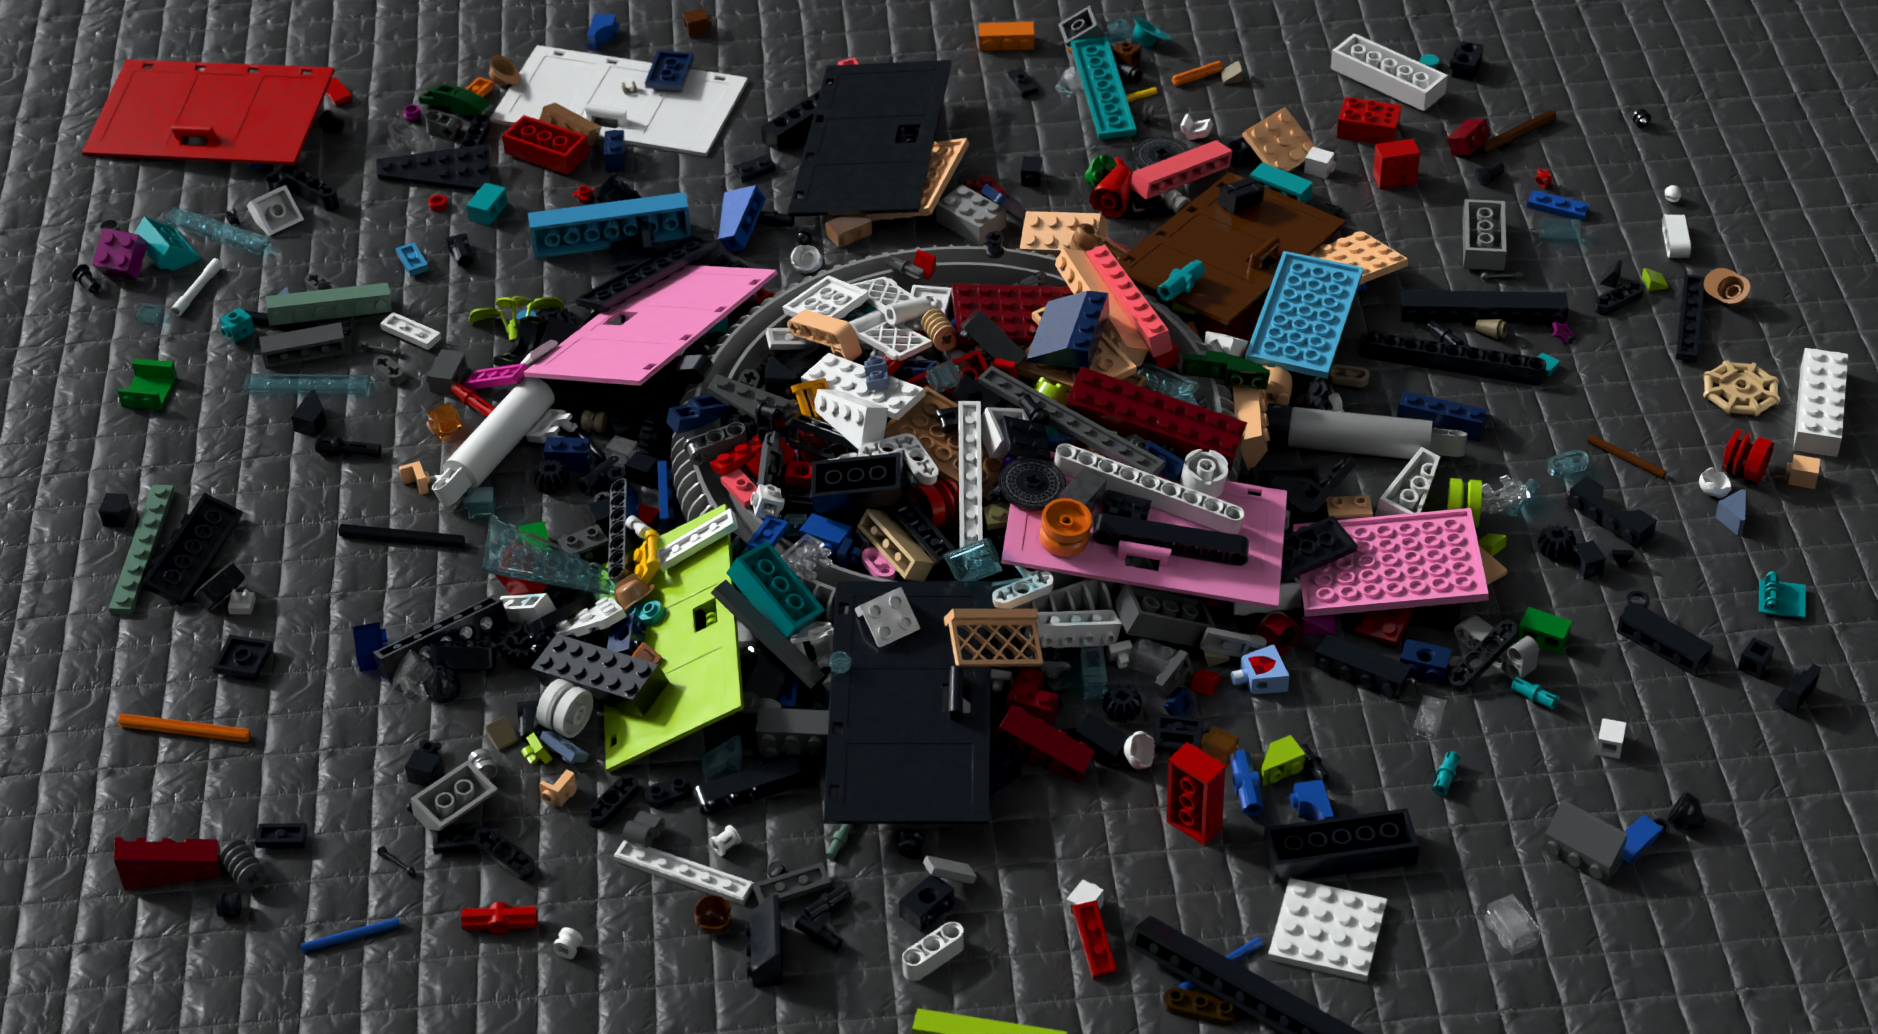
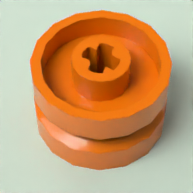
M1060 498L1047 504L1042 512L1039 530V541L1043 548L1051 554L1060 557H1071L1084 551L1089 542V532L1092 525V514L1088 507L1079 501L1068 498Z

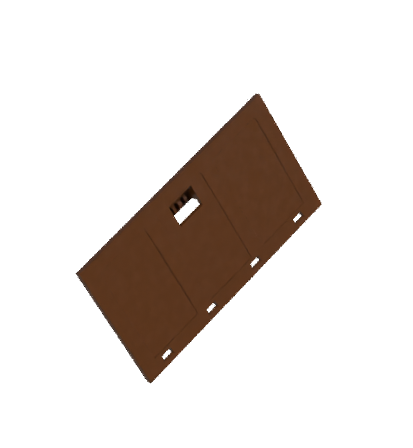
M1229 172L1117 261L1136 286L1156 295H1159L1157 293L1158 286L1169 279L1171 272L1175 268L1181 270L1196 259L1201 261L1206 268L1205 275L1195 282L1189 293L1183 291L1175 298L1170 299V301L1228 326L1269 291L1283 251L1309 256L1345 225L1346 220L1267 187H1264L1265 191L1261 204L1232 214L1226 208L1218 205L1219 187L1245 178ZM1270 256L1277 259L1267 270L1261 268L1262 261L1266 257Z

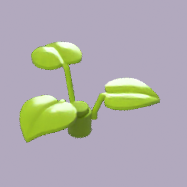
M526 296L501 297L496 300L498 307H512L513 320H510L509 325L504 316V311L497 310L496 308L475 309L470 313L468 322L471 324L482 319L501 316L506 327V333H509V342L515 343L520 319L516 317L515 306L528 305L527 317L530 316L531 309L541 310L549 309V307L556 309L560 306V309L563 310L564 304L557 297L537 298L534 302H531L530 298Z

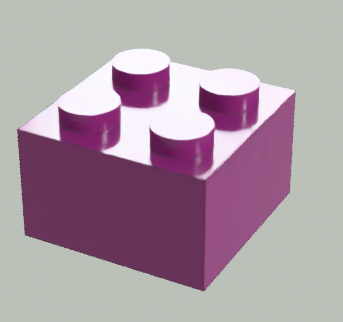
M103 228L91 265L101 273L137 279L148 242L139 234Z

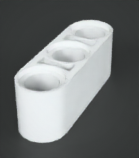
M1663 215L1662 230L1668 258H1689L1691 243L1685 215Z
M948 922L908 948L902 955L903 975L905 978L911 981H918L959 954L964 948V932L961 924Z

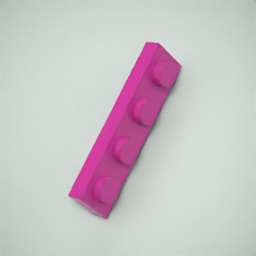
M523 363L475 370L463 384L467 389L478 390L486 387L506 386L508 384L516 385L524 380L523 372L528 367Z

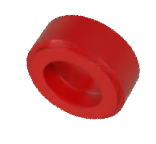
M440 194L433 195L428 199L429 209L433 212L446 210L448 207L447 197Z

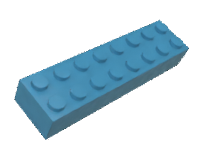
M685 192L528 213L535 258L610 249L611 243L614 241L642 238L641 222H648L649 230L653 229L655 241L651 242L684 239L691 235L689 209Z

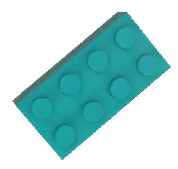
M768 541L737 557L726 572L750 603L788 639L793 634L800 633V630L815 620L817 621L825 611L823 606Z

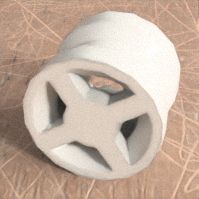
M563 928L559 933V939L555 940L552 948L560 957L572 959L577 953L576 948L581 946L583 937L574 929Z

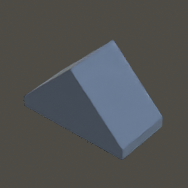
M1741 489L1719 501L1715 516L1716 519L1738 536H1742L1745 523L1746 490Z

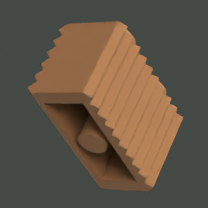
M866 214L843 215L825 223L826 236L838 248L872 234L871 219Z

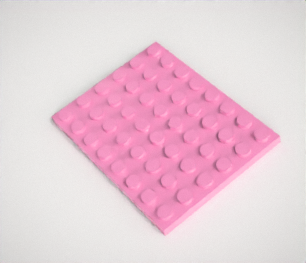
M1471 508L1337 520L1358 545L1357 551L1299 576L1305 617L1489 600ZM1316 522L1293 524V532Z

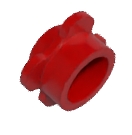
M1538 168V174L1534 177L1536 183L1542 188L1547 186L1551 188L1553 186L1551 173Z
M582 185L577 191L573 192V196L577 197L580 203H588L592 201L595 189Z

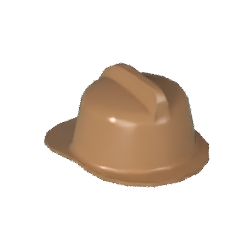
M502 55L492 56L490 59L489 76L493 82L500 87L508 84L516 85L521 82L517 67L512 60Z
M1717 268L1708 273L1704 280L1706 292L1726 305L1737 306L1747 302L1751 285L1745 277L1726 268Z
M631 574L617 583L614 596L625 612L634 603L646 597L655 586L654 584L647 585L637 574Z

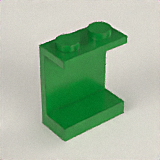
M134 358L132 367L135 377L129 389L119 388L117 391L121 406L161 410L178 378L174 362Z

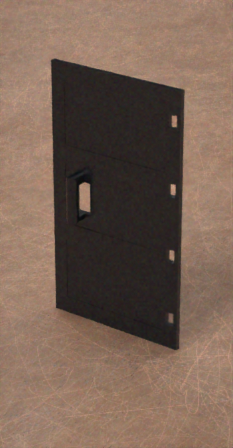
M936 60L827 66L787 212L788 217L919 212L952 61ZM828 82H833V85L827 86ZM899 128H905L906 137L904 143H896ZM808 156H814L813 160H808ZM798 194L803 195V198H797Z
M836 581L824 824H989L991 667H960L955 664L949 626H945L944 617L952 609H992V581ZM902 587L920 629L887 645L878 647L864 616L858 617L855 608ZM841 606H849L848 614L840 615ZM979 627L976 631L985 640L991 635L984 627ZM957 628L958 635L966 640L970 634L964 628ZM973 636L968 641L977 651L982 646ZM964 647L962 648V660H971L974 655ZM984 647L980 654L987 660H991V652ZM838 664L846 665L845 673L837 674ZM943 686H949L948 713H942ZM963 686H971L970 713H963ZM835 725L843 726L842 734L834 735ZM832 787L840 788L839 797L831 798Z

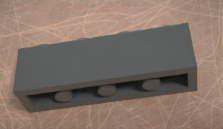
M341 322L259 337L265 368L347 353Z

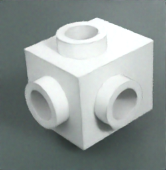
M758 485L757 491L752 493L750 504L753 505L755 517L766 519L768 515L778 518L780 511L784 507V498H782L779 488L773 485Z

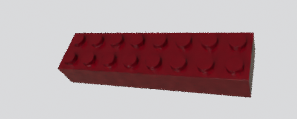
M1084 367L1080 368L1066 400V407L1108 430L1116 431L1119 434L1129 436L1136 433L1145 440H1150L1163 447V444H1169V450L1177 448L1175 453L1184 456L1197 449H1202V452L1216 451L1227 460L1228 471H1231L1247 427V422Z

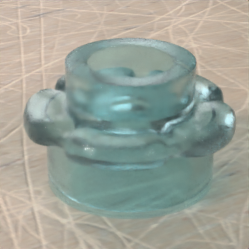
M843 651L834 652L828 661V666L835 673L846 672L851 667V658Z

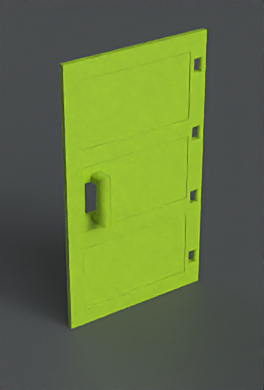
M724 504L659 536L657 550L728 510V506ZM730 534L725 535L713 544L706 546L665 571L659 568L648 583V585L654 584L655 588L646 597L636 602L659 601L665 608V615L658 623L646 626L647 631L644 642L662 656L656 664H659L669 683L644 717L604 705L606 770L609 773L744 709L737 618L711 594L713 589L724 580H727L734 587V582L726 574L733 564ZM607 562L599 566L600 599L612 597L616 601L614 596L616 585L608 577ZM611 584V589L606 591V585ZM702 609L706 613L707 627L696 632L695 611ZM610 626L601 629V640L604 642V648L606 649ZM617 738V744L612 746V739Z

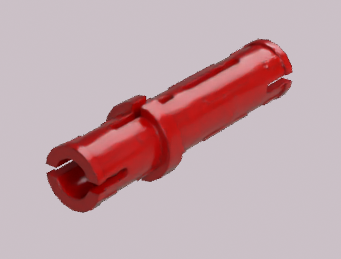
M455 382L451 386L450 391L452 394L460 398L463 404L470 405L485 417H488L495 409L488 402L477 396L474 390L467 389L460 382Z

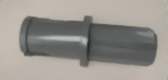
M892 254L888 256L892 261L886 260L887 267L899 271L900 275H907L918 281L923 279L925 272L923 269L911 264L909 260L904 261Z

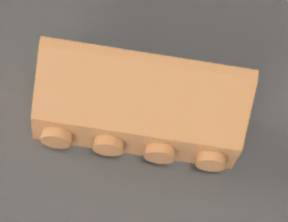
M1233 386L1236 419L1247 422L1245 437L1241 444V452L1249 471L1250 468L1256 466L1267 452V441H1270L1269 431L1266 426H1269V421L1265 413L1268 409L1265 398L1263 399L1266 396V389Z

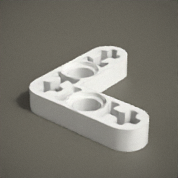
M912 434L896 435L864 444L859 448L858 457L901 453L902 458L920 483L932 485L937 481L939 471L919 440ZM882 448H891L893 451L886 452ZM913 457H920V458H922L923 460H922V461H915V460H913L912 458H913Z
M1015 566L1024 579L995 590L992 594L993 607L995 609H1011L1049 594L1053 590L1052 575L1049 571L1037 569L1032 572L1026 570V567ZM1020 589H1026L1029 592L1025 594H1020L1017 591Z

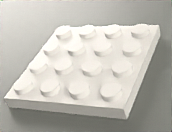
M1290 878L1268 953V960L1367 982L1387 899Z

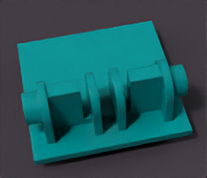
M1770 571L1766 575L1765 580L1759 579V613L1805 618L1806 585L1779 582V575L1775 571Z

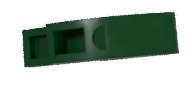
M440 84L434 90L428 89L418 97L420 104L450 107L451 113L460 115H485L492 108V104L483 97L467 89L450 84Z
M1206 350L1205 355L1184 353L1181 375L1224 379V385L1267 390L1270 370L1235 355Z

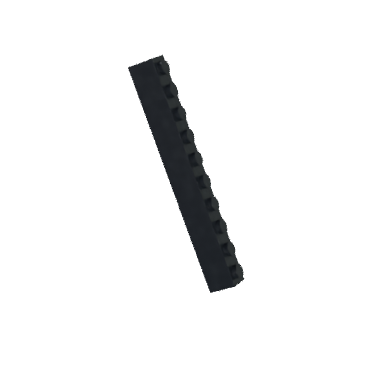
M1151 915L1135 927L1129 947L1284 1034H1364Z

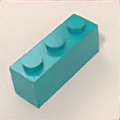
M1262 162L1250 174V177L1256 183H1260L1264 187L1305 204L1312 198L1313 182Z

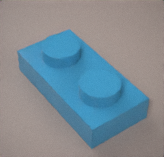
M414 242L396 248L397 256L410 277L429 271L426 260Z

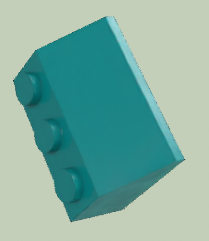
M144 216L134 234H139L148 242L146 255L153 259L155 266L162 270L169 269L175 271L201 258L176 227Z

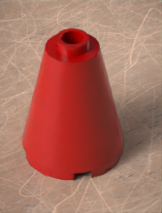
M1123 165L1116 166L1092 190L1089 196L1092 208L1095 211L1096 209L1101 211L1104 217L1117 218L1127 210L1132 172L1128 167Z

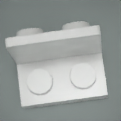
M902 587L855 608L858 617L864 616L878 647L887 645L920 629Z

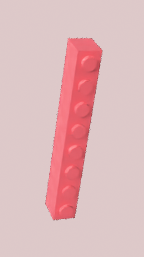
M1106 245L1087 251V257L1149 348V353L1154 358L1172 351L1168 328Z

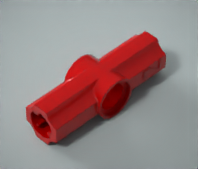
M495 902L490 908L463 909L461 912L462 931L489 930L492 934L504 935L510 929L538 927L537 906L511 907L504 902Z

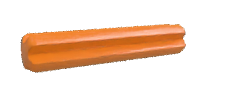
M1216 61L1174 75L1172 78L1173 85L1179 86L1218 73L1223 70V65L1221 61Z

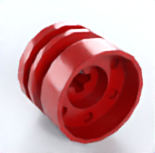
M1738 428L1725 448L1722 471L1728 473L1732 469V474L1737 476L1741 469L1744 468V479L1759 483L1771 460L1775 441L1759 436L1755 443L1752 444L1753 434L1748 432L1744 437V430Z
M943 478L932 485L922 484L909 490L908 496L937 529L959 522V487L955 481L950 478Z

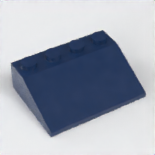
M1084 291L1048 301L1026 362L1090 369L1110 312L1108 293Z

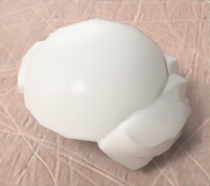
M799 245L794 248L791 254V263L796 271L808 274L817 271L822 266V256L814 246Z
M1713 467L1705 470L1700 475L1699 485L1703 492L1709 496L1723 498L1732 489L1727 475L1724 472H1716Z
M1143 731L1135 732L1126 740L1124 745L1126 759L1133 768L1138 770L1150 767L1154 759L1153 754L1155 753L1154 739Z

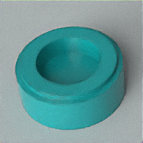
M1425 54L1421 56L1420 63L1437 69L1439 59L1435 55Z

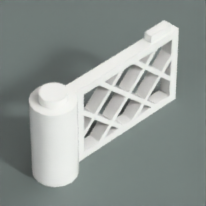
M885 276L851 284L868 291L870 299L866 302L884 313L885 319L890 325L923 318L924 314L932 309V304L926 297H914L898 286L897 282Z
M878 309L849 322L856 332L858 341L862 340L884 352L892 360L902 361L932 347V340L900 323L890 325L886 321L884 313Z

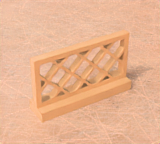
M952 609L944 617L945 626H949L955 664L960 667L1041 666L1043 659L1035 621L1039 617L1037 609ZM979 627H984L991 633L987 640L976 632ZM1000 627H1005L1012 633L1008 640L997 632ZM1021 627H1029L1031 635L1029 639L1018 632ZM957 628H964L970 634L966 640L958 635ZM972 636L982 644L978 651L968 643ZM993 636L1003 644L999 651L989 643ZM1014 636L1024 644L1020 651L1010 643ZM963 647L974 655L971 660H962L961 650ZM984 647L995 655L992 660H987L980 654ZM1005 647L1016 655L1014 659H1007L1001 653ZM1026 647L1034 652L1035 659H1029L1022 653Z

